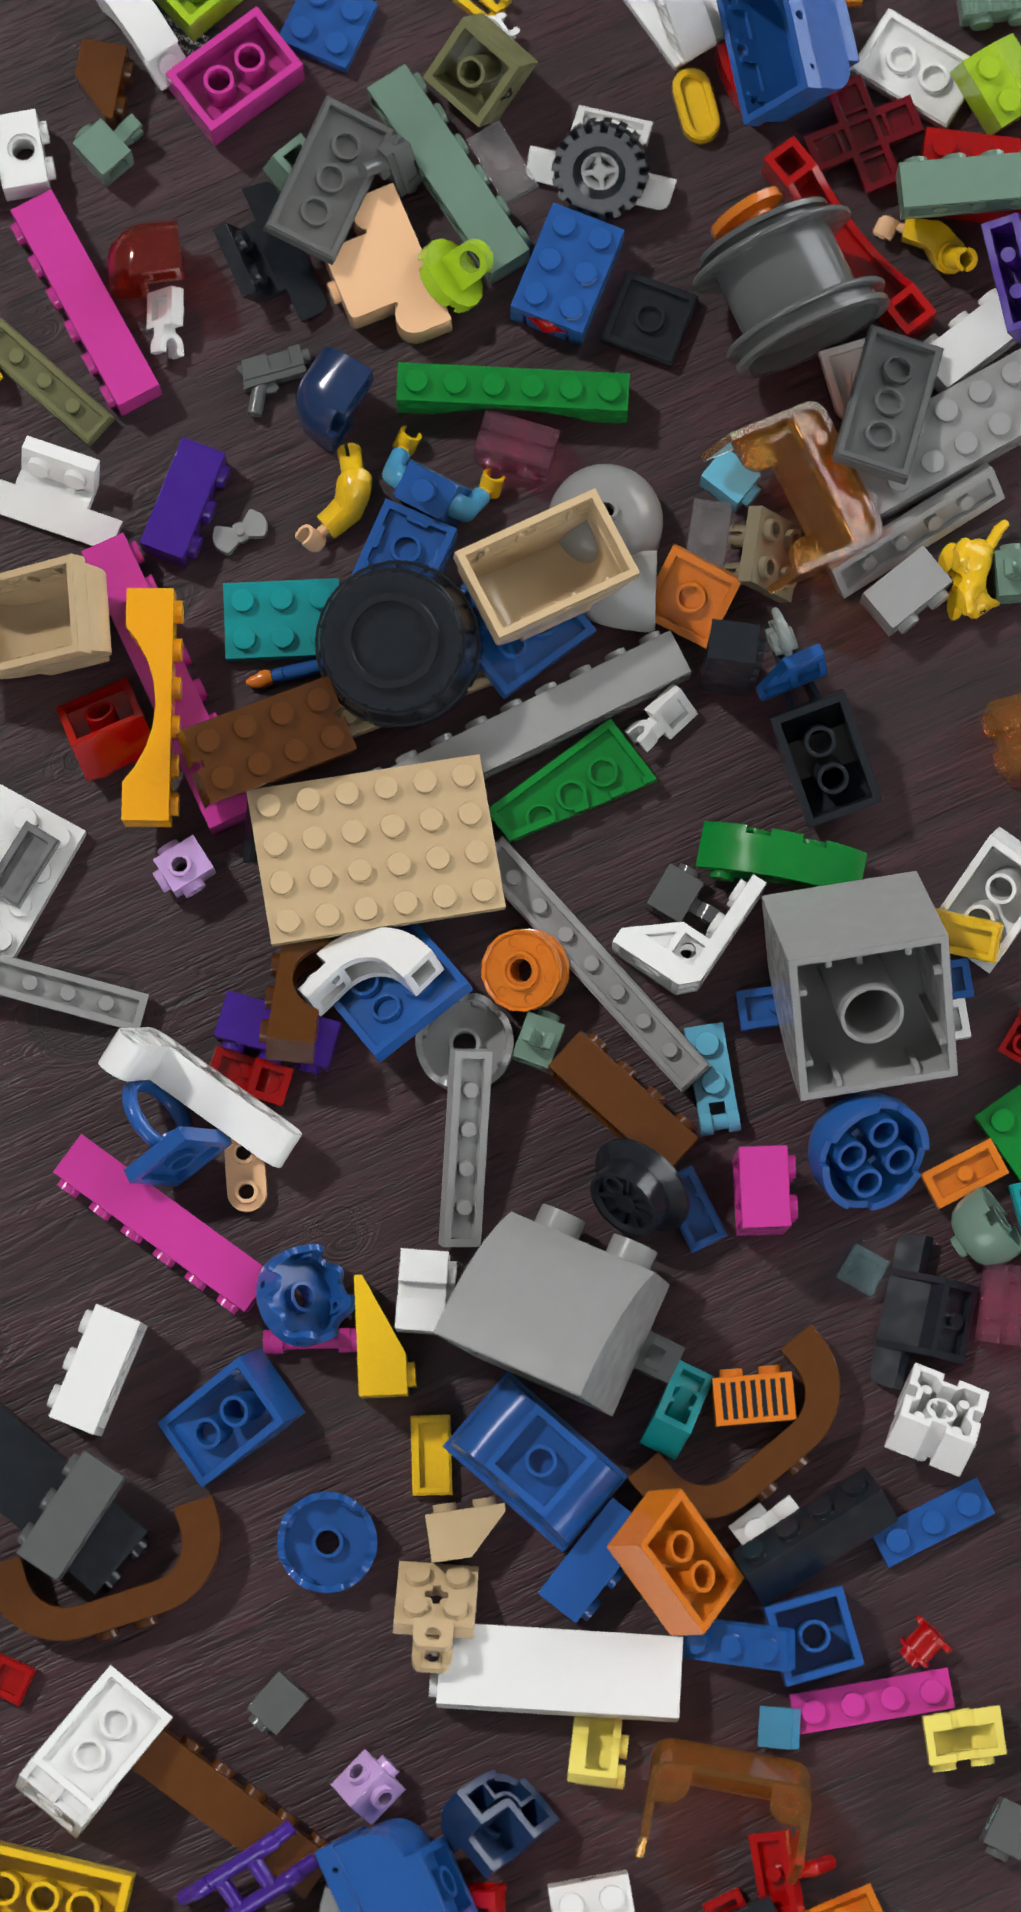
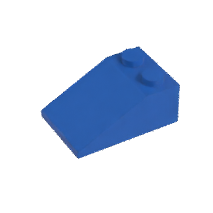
M258 1348L237 1357L157 1422V1424L201 1488H203L277 1436L306 1412L263 1350Z

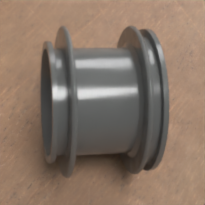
M808 197L781 205L754 217L728 232L713 243L700 257L699 263L702 269L695 276L692 282V289L699 294L723 293L742 332V336L730 346L726 353V360L729 363L737 364L735 370L739 378L754 379L767 376L818 356L819 351L833 348L865 329L877 320L890 306L888 295L882 292L885 287V280L878 276L855 278L835 238V235L850 219L851 210L849 207L840 204L828 205L823 197Z

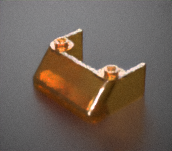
M813 401L801 403L731 432L701 454L705 462L734 450L741 464L750 471L761 472L772 467L806 535L791 545L789 559L793 570L767 587L770 594L809 578L866 548L880 538L883 530L881 518L857 470L831 461L838 432L825 408Z
M676 1738L660 1740L654 1746L650 1756L635 1856L643 1857L649 1839L654 1801L676 1803L687 1795L690 1786L770 1800V1810L774 1818L784 1825L795 1827L787 1884L795 1885L804 1865L812 1805L811 1779L807 1768L798 1761Z

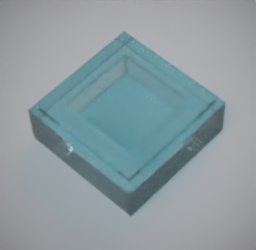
M855 1242L836 1278L871 1297L890 1261Z

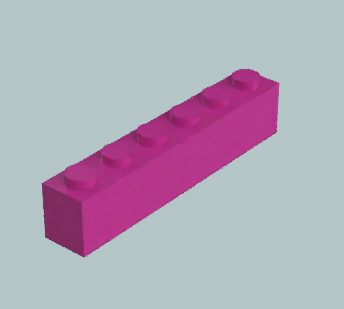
M50 189L10 210L15 221L14 224L10 225L11 231L20 246L27 243L33 255L27 259L37 278L45 276L51 288L45 290L54 309L57 311L63 308L69 319L63 325L72 342L81 341L86 353L81 355L91 376L98 373L104 386L100 387L99 390L108 407L117 406L121 416H124L162 396L158 381L53 191Z
M81 1134L53 1171V1173L61 1178L57 1185L75 1199L81 1192L93 1202L88 1208L107 1222L111 1216L118 1219L124 1224L120 1231L138 1245L145 1239L155 1246L156 1249L152 1255L170 1268L177 1262L188 1271L184 1278L201 1291L207 1285L220 1294L216 1301L234 1315L239 1308L247 1314L257 1301L256 1285L258 1275L263 1266L154 1186L129 1183L124 1172L126 1166Z

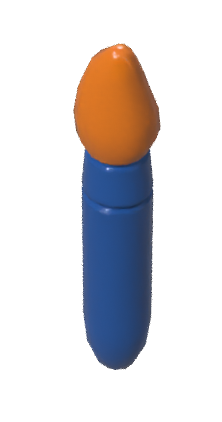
M317 659L284 666L283 668H276L272 671L262 670L247 678L245 682L252 688H266L273 683H282L319 675L320 671Z

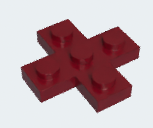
M860 73L850 77L843 88L827 96L837 124L804 136L803 142L808 154L817 163L822 173L853 162L864 192L868 196L896 185L898 166L890 146L922 134L924 128L911 95L874 108Z

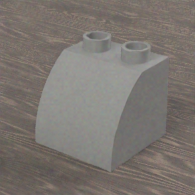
M917 871L761 896L767 962L772 992L788 1063L801 1101L958 1076L949 937Z
M542 1203L535 1221L510 1212L492 1230L471 1259L454 1288L433 1333L476 1358L613 1417L670 1286L657 1273L650 1270L657 1252L643 1244L615 1233L606 1251L582 1242L579 1238L586 1222L547 1204Z

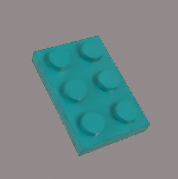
M339 578L223 583L226 662L316 658L315 636L318 620L328 598L340 585Z

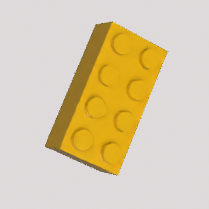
M0 1840V1912H127L136 1872Z

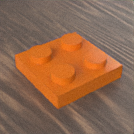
M674 544L657 576L656 623L706 648L712 619H724L742 583L738 582V576Z

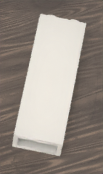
M475 1624L474 1639L454 1638L450 1669L444 1674L430 1673L429 1697H437V1708L677 1723L680 1711L683 1637Z

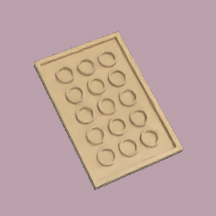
M480 754L265 787L247 792L272 947L342 936L379 927H399L505 910L506 908Z

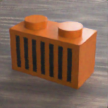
M782 1365L758 1367L759 1374L743 1375L742 1368L718 1370L719 1378L711 1379L715 1427L796 1420L792 1371L782 1372Z

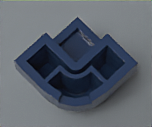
M328 346L323 347L302 378L296 392V412L303 432L313 442L330 453H335L354 425V410L374 382L373 370L340 350Z
M495 1769L480 1775L458 1790L447 1801L441 1812V1828L453 1854L463 1849L485 1879L517 1860L560 1820L538 1791L524 1777L517 1780L506 1774H497Z

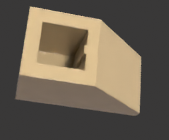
M496 1496L473 1499V1508L457 1510L456 1502L432 1505L433 1513L425 1514L432 1563L472 1557L506 1512L505 1503L497 1504Z

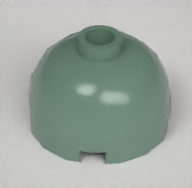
M984 1186L974 1189L957 1203L951 1218V1225L955 1236L950 1238V1241L962 1258L969 1255L979 1264L996 1266L1012 1260L1021 1253V1235L1016 1226L1011 1228L1004 1216L1008 1215L995 1196Z

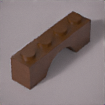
M334 937L281 945L280 954L273 953L270 976L276 977L275 986H267L265 1009L270 1010L269 1020L262 1019L259 1034V1043H266V1059L305 1064L314 1063L319 1032V1010L303 1001L297 994L295 986L304 975L323 965L317 953L331 943Z

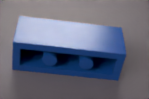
M614 1498L608 1501L538 1591L539 1595L574 1623H577L580 1617L587 1622L602 1603L596 1599L605 1585L612 1590L625 1573L606 1547L631 1515V1512Z

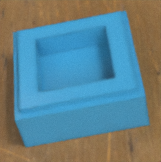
M760 1706L758 1747L799 1750L801 1709Z

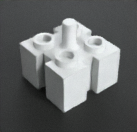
M401 1248L395 1330L397 1332L436 1335L433 1331L456 1287L457 1262L450 1261L449 1252Z
M915 1362L899 1395L894 1412L895 1417L890 1426L884 1447L917 1461H925L929 1457L931 1460L929 1465L960 1477L976 1445L981 1426L979 1422L984 1414L990 1392L961 1380L957 1386L943 1381L945 1374Z

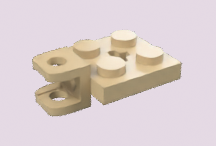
M399 1561L393 1634L413 1635L412 1666L415 1671L446 1673L452 1664L454 1638L474 1639L479 1566ZM430 1596H441L443 1598L440 1600V1604H434ZM427 1654H436L439 1659L435 1662H430L424 1657Z

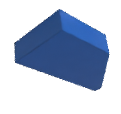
M820 644L783 658L755 688L760 700L766 701L826 676L828 671L825 654Z

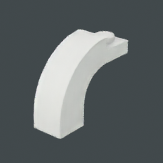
M96 0L101 10L113 19L130 41L160 90L167 88L168 83L165 73L186 57L177 43L179 40L152 0Z
M379 927L343 935L323 947L317 953L323 965L306 979L298 991L309 1005L319 1010V1016L321 1017L349 989L365 979L389 977L400 982L417 996L444 968L434 952L417 937L399 929Z

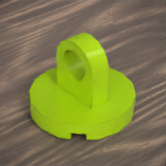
M441 238L427 244L418 256V261L422 260L423 266L419 269L420 278L428 293L437 303L445 308L450 305L455 308L453 312L457 313L466 312L478 304L482 298L483 291L481 277L492 269L494 263L493 253L485 242L479 239H469L458 246L452 241ZM467 251H472L478 256L480 260L479 268H476Z

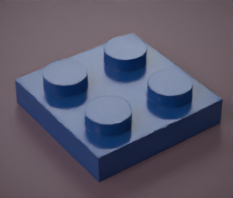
M296 0L283 25L280 36L292 51L347 74L378 10V3L373 0Z

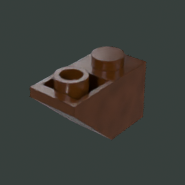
M82 38L75 70L78 86L99 117L114 131L117 128L118 119H124L126 116L128 97L123 96L126 83H132L135 61L130 59L128 48L125 45Z

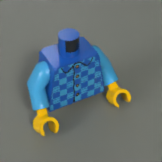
M404 425L400 428L393 442V450L382 472L384 482L394 488L393 496L443 522L458 526L460 521L466 523L473 520L490 499H496L500 496L505 476L503 475L500 479L490 478L492 472L490 468L483 471L479 487L471 490L410 459L422 435L418 433L416 438H412L404 432L407 426Z

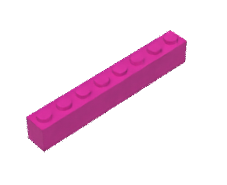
M121 533L81 551V553L85 557L86 563L101 568L106 572L109 614L155 711L154 681L148 661L126 628L127 588H157V585L152 575L143 576L138 564L145 562L136 541L128 543L124 533ZM184 644L183 661L176 662V677H182V700H175V715H181L182 729L217 717L216 712L208 715L202 703L209 698L200 678L192 680L186 667L193 663ZM174 739V754H180L181 769L211 834L214 835L245 821L247 793L204 809L192 775L197 770L202 769L200 763L195 767L188 768L178 739Z

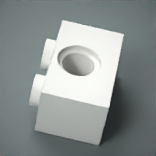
M35 109L0 115V178L7 201L38 196L51 189L50 180L57 179L53 157H46L44 144L50 143L46 120L39 121ZM23 149L34 151L32 157L27 160L16 158L17 153Z

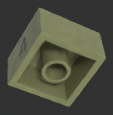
M484 13L465 16L461 19L422 78L479 127L499 120L538 61Z

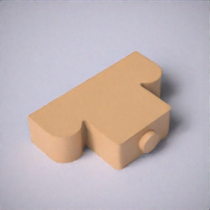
M391 183L366 193L353 221L354 232L358 237L343 243L333 265L326 263V268L332 280L326 284L334 304L342 303L348 320L354 329L362 328L395 314L397 333L401 339L411 344L423 343L452 331V319L447 307H443L434 300L420 278L419 269L423 266L422 260L418 261V256L422 249L394 184Z

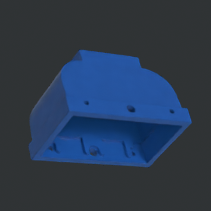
M716 0L742 119L746 126L758 127L765 122H783L843 88L849 80L850 67L860 62L846 0Z
M509 1371L504 1374L442 1446L561 1552L567 1549L628 1477Z
M389 1819L368 1829L364 1825L314 1852L340 1912L478 1911L445 1835L430 1841L422 1828L407 1819Z

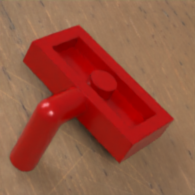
M791 1829L758 1832L748 1835L758 1897L761 1898L770 1894L778 1912L804 1911L800 1878L816 1877L834 1870L837 1865L836 1858L831 1854H827L811 1861L797 1862Z

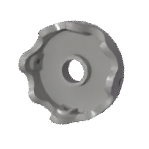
M469 993L417 1033L415 1037L416 1053L421 1067L434 1083L448 1090L450 1049H454L453 1042L458 1035L462 1033L470 1034L476 1040L475 1049L493 1051L491 1085L505 1073L511 1062L514 1050L513 1031L507 1016L486 996Z

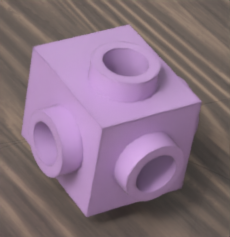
M194 835L180 843L177 839L168 842L157 851L159 856L153 859L158 870L152 873L164 893L171 889L176 898L183 894L186 898L197 894L205 888L206 884L204 881L217 874ZM180 866H187L184 871L177 872Z
M365 1749L331 1784L346 1803L371 1825L406 1790L395 1778L399 1770L385 1756L382 1755L377 1760Z

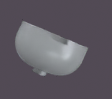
M615 464L587 466L570 475L556 490L549 509L596 488L608 513L613 510L614 513L610 517L629 553L658 550L663 530L661 504L651 485L633 470ZM587 520L574 527L559 541L562 548L571 557L580 562L592 563L598 557V545Z

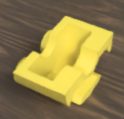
M1000 1705L975 1709H955L922 1716L928 1764L932 1766L933 1772L957 1769L956 1762L970 1759L971 1766L990 1765L995 1763L994 1756L1007 1754Z
M574 1716L567 1782H575V1784L624 1789L626 1765H619L618 1760L627 1759L629 1735L621 1734L623 1719Z

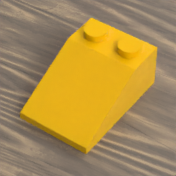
M354 1275L359 1396L362 1399L410 1396L409 1388L417 1387L416 1363L408 1362L405 1350L362 1275Z

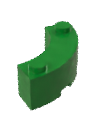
M704 821L695 867L711 872L710 878L713 880L733 882L734 877L750 879L754 874L763 881L806 889L863 879L867 853L828 840L824 843L813 839H804V834L772 828V832L748 828L749 826L746 824Z

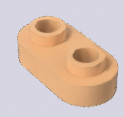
M231 1138L233 1144L224 1150L227 1196L232 1206L238 1211L244 1213L255 1212L265 1204L267 1199L266 1165L263 1160L253 1153L246 1160L239 1159L237 1157V1150L242 1145ZM244 1185H251L254 1188V1194L249 1199L240 1197L239 1192Z

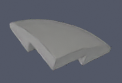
M657 551L631 553L630 555L640 572L638 579L628 583L609 597L593 604L591 610L583 614L589 621L600 625L629 631L654 632L656 626Z

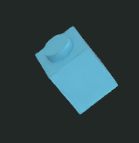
M724 446L702 473L699 486L736 513L742 505L748 508L762 489L758 487L761 473Z

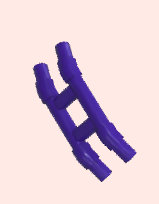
M286 1820L241 1853L209 1874L207 1873L194 1881L191 1885L178 1891L177 1900L181 1905L186 1906L193 1901L205 1897L216 1888L229 1906L223 1912H255L303 1881L305 1877L319 1868L320 1865L312 1853H310L297 1864L278 1875L277 1878L274 1877L262 1859L297 1833L289 1820ZM248 1867L262 1888L244 1899L230 1879Z

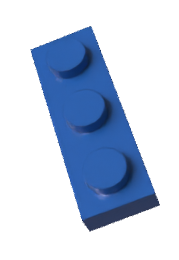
M977 1477L898 1516L897 1522L872 1538L886 1566L889 1568L995 1514Z
M715 1619L704 1635H682V1658L782 1672H789L795 1669V1629Z

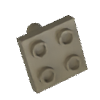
M749 506L746 525L732 524L728 531L730 533H738L737 535H728V544L732 549L742 548L741 562L727 561L723 568L732 570V573L738 576V582L742 583L741 585H746L777 602H792L793 589L797 582L796 567L798 554L802 547V527L764 506Z

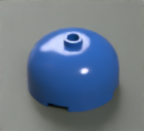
M875 1090L854 1092L839 1098L829 1105L815 1122L808 1142L809 1166L816 1182L838 1205L846 1209L849 1207H868L871 1211H874L900 1199L917 1182L921 1176L918 1169L923 1160L925 1150H929V1136L920 1117L897 1097Z

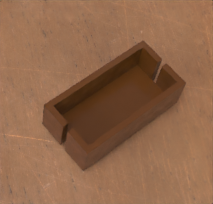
M329 676L182 729L176 735L188 768L195 767L200 762L203 764L204 768L197 770L192 775L204 809L246 794L251 790L265 787L348 756L357 749L345 716L337 718L335 715L341 709Z
M579 1031L548 1065L547 1074L617 1138L632 1139L649 1146L662 1155L675 1168L695 1146L698 1137L694 1134L697 1127L682 1113L679 1112L675 1117L666 1109L665 1106L668 1101L655 1088L649 1086L645 1090L636 1081L637 1072L624 1060L620 1059L617 1063L607 1055L608 1046L592 1032L586 1036L582 1031Z

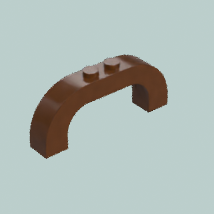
M812 1324L808 1325L778 1351L794 1369L802 1385V1405L796 1420L726 1479L713 1485H696L682 1479L658 1452L627 1478L636 1491L644 1497L648 1491L682 1489L703 1520L714 1519L737 1511L755 1497L762 1502L779 1488L775 1480L788 1471L793 1476L810 1461L805 1455L822 1440L831 1427L840 1399V1377L837 1363L828 1344Z
M215 1495L173 1507L182 1535V1549L176 1565L161 1579L75 1607H62L50 1603L38 1593L31 1580L26 1560L18 1556L0 1562V1612L8 1621L22 1631L35 1637L53 1641L77 1640L96 1635L99 1642L121 1635L119 1627L134 1622L137 1630L159 1623L158 1614L175 1609L193 1598L205 1586L216 1568L221 1554L223 1528Z

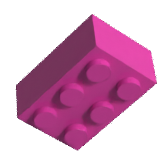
M257 6L165 73L169 90L214 147L305 81L303 63Z
M787 1145L738 1147L732 1158L736 1236L783 1235L791 1227L792 1222L798 1219L797 1195H790L789 1193L790 1182L796 1179L795 1155H788Z

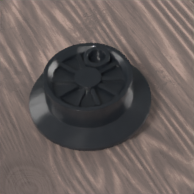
M626 1138L612 1139L598 1150L595 1159L597 1175L591 1181L590 1193L597 1210L610 1225L634 1237L647 1236L654 1230L670 1231L682 1225L689 1214V1196L681 1177L662 1155L643 1143Z

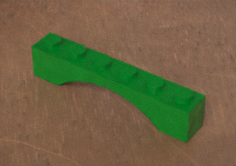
M398 362L397 412L440 414L462 410L511 409L558 414L588 422L627 423L630 373Z

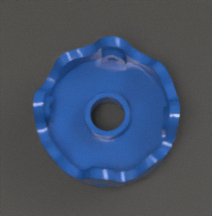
M307 1244L279 1252L263 1265L258 1275L256 1300L265 1325L277 1338L291 1346L305 1348L318 1345L336 1337L340 1333L338 1331L340 1323L355 1309V1296L348 1294L344 1288L343 1268L338 1264L329 1263L321 1257L324 1247L320 1244ZM295 1289L299 1290L303 1295V1307H300L295 1301Z
M337 1492L314 1493L298 1501L283 1516L277 1539L279 1559L290 1577L301 1587L321 1593H334L345 1590L364 1578L372 1567L378 1545L376 1527L367 1510L353 1498ZM325 1530H331L339 1537V1547L332 1554L322 1553L316 1544L318 1535Z

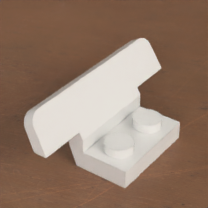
M579 105L571 131L580 122L583 125L591 118L603 121L604 117L613 118L612 123L619 125L620 121L628 124L626 129L631 133L636 130L640 135V143L648 145L653 122ZM536 146L530 147L527 174L531 180L553 185L554 171H551L556 151ZM649 173L648 175L650 176L644 192L635 205L662 210L670 203L677 179Z
M27 436L22 445L21 471L16 483L13 484L0 479V515L91 546L118 535L123 525L122 520L90 510L99 487L100 460Z

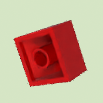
M127 677L56 707L70 745L87 782L96 778L107 777L119 768L131 763H137L147 745L151 731Z

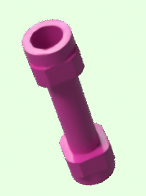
M338 1328L340 1333L336 1337L318 1345L305 1348L291 1346L282 1342L270 1330H263V1352L265 1354H284V1350L338 1348L339 1353L357 1352L356 1328Z

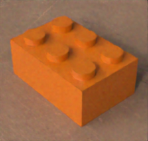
M682 1489L648 1491L606 1546L671 1636L704 1635L745 1578Z

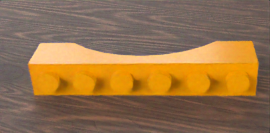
M127 588L126 628L148 661L154 681L155 712L153 727L147 745L135 767L122 781L121 821L125 827H172L173 816H179L180 795L179 793H173V778H180L181 758L180 754H174V739H177L176 735L182 730L181 715H175V700H182V677H176V662L183 661V639L176 638L177 624H183L184 602L183 600H177L174 588Z

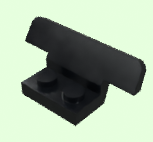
M262 182L241 188L256 221L241 229L225 222L213 229L242 297L262 304L288 293L301 322L306 323L322 315L326 309L327 302L305 252L263 231L279 197L276 187L269 182Z
M904 1234L897 1240L870 1368V1377L875 1383L900 1391L903 1389L910 1353L964 1365L980 1288L950 1278L926 1274L934 1240L933 1237L926 1235Z

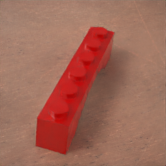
M794 135L763 158L761 174L771 187L779 188L783 194L785 204L808 197H823L828 205H841L817 163ZM850 218L847 224L835 235V238L854 277L878 276L885 280V287L882 292L888 295L890 306L878 319L887 330H893V332L915 339L933 325L937 311L916 285L879 253Z

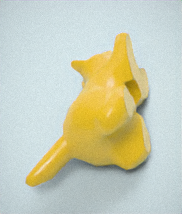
M1002 520L996 524L986 540L980 538L970 540L965 537L957 543H949L943 548L938 564L953 579V585L949 591L950 596L947 598V612L950 620H958L962 613L970 619H978L991 608L1000 605L998 600L989 596L986 582L993 562V551L1009 526L1007 520Z

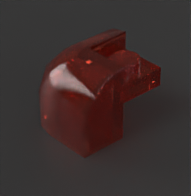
M177 219L140 223L122 230L114 239L107 253L106 265L109 291L113 301L147 297V293H150L149 284L185 280L184 251Z

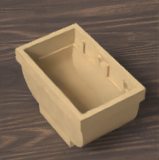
M596 488L456 551L453 557L458 566V572L496 645H503L519 638L521 641H524L591 610L593 604L609 597L628 583L637 580L640 575ZM586 520L598 545V557L592 563H583L574 559L559 543L564 535Z
M69 554L0 573V679L20 678L37 674L52 676L110 661L109 656L112 654L107 578L104 570L85 563L84 556Z

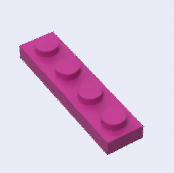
M947 1667L789 1694L791 1708L801 1709L800 1735L955 1708Z

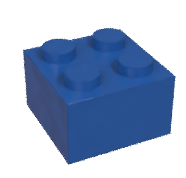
M841 1585L762 1606L767 1625L795 1629V1669L789 1672L780 1671L783 1684L786 1687L865 1665Z

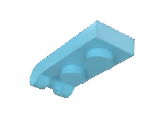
M723 1022L684 1028L685 1038L711 1065V1068L693 1083L702 1137L714 1135L715 1130L728 1129L729 1132L740 1131V1117ZM724 1103L725 1113L711 1115L709 1105Z

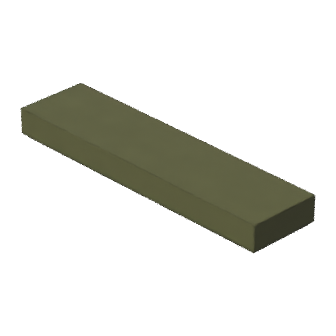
M0 318V370L87 447H90L115 421L114 416L6 321Z

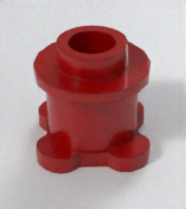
M919 1614L915 1619L920 1625L907 1638L902 1636L899 1639L903 1645L899 1652L914 1668L921 1664L927 1669L930 1666L928 1662L941 1649L948 1654L953 1649L946 1642L943 1635Z

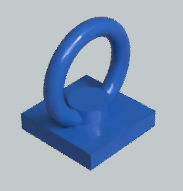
M151 1080L127 1081L122 1090V1104L125 1114L136 1133L151 1147V1149L124 1169L129 1183L178 1187L233 1144L230 1137L221 1130L194 1128L183 1104ZM138 1092H145L156 1098L171 1114L177 1128L160 1135L143 1115L138 1103Z

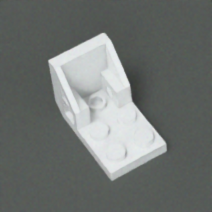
M754 874L748 883L741 879L728 898L729 901L726 905L730 907V910L726 915L721 912L716 915L708 927L705 936L684 922L625 927L620 929L612 941L611 953L674 995L698 991L762 896L766 882ZM689 951L692 954L689 958H684L681 952Z
M110 1665L19 1774L15 1787L77 1839L117 1788L119 1782L171 1721L172 1716Z

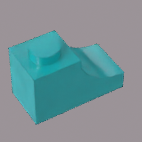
M680 1360L669 1384H666L651 1414L639 1443L676 1460L691 1434L712 1384L711 1379L714 1376Z

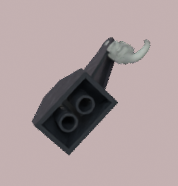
M774 607L771 611L774 619L762 623L777 665L781 661L780 655L784 658L797 653L796 649L799 646L792 627L788 626L781 611ZM814 681L803 685L809 701L794 706L790 691H787L784 695L788 708L768 715L788 781L808 828L883 802L845 691L839 689L821 696Z

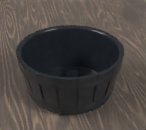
M388 560L372 564L346 578L334 590L321 611L315 636V653L320 674L322 677L329 676L339 704L363 721H369L370 724L392 729L394 727H397V729L422 726L423 723H431L449 713L448 710H453L469 692V687H472L481 665L479 662L480 660L482 661L483 635H481L482 628L475 607L471 605L473 604L459 584H455L452 578L434 567L431 568L429 565L408 560Z

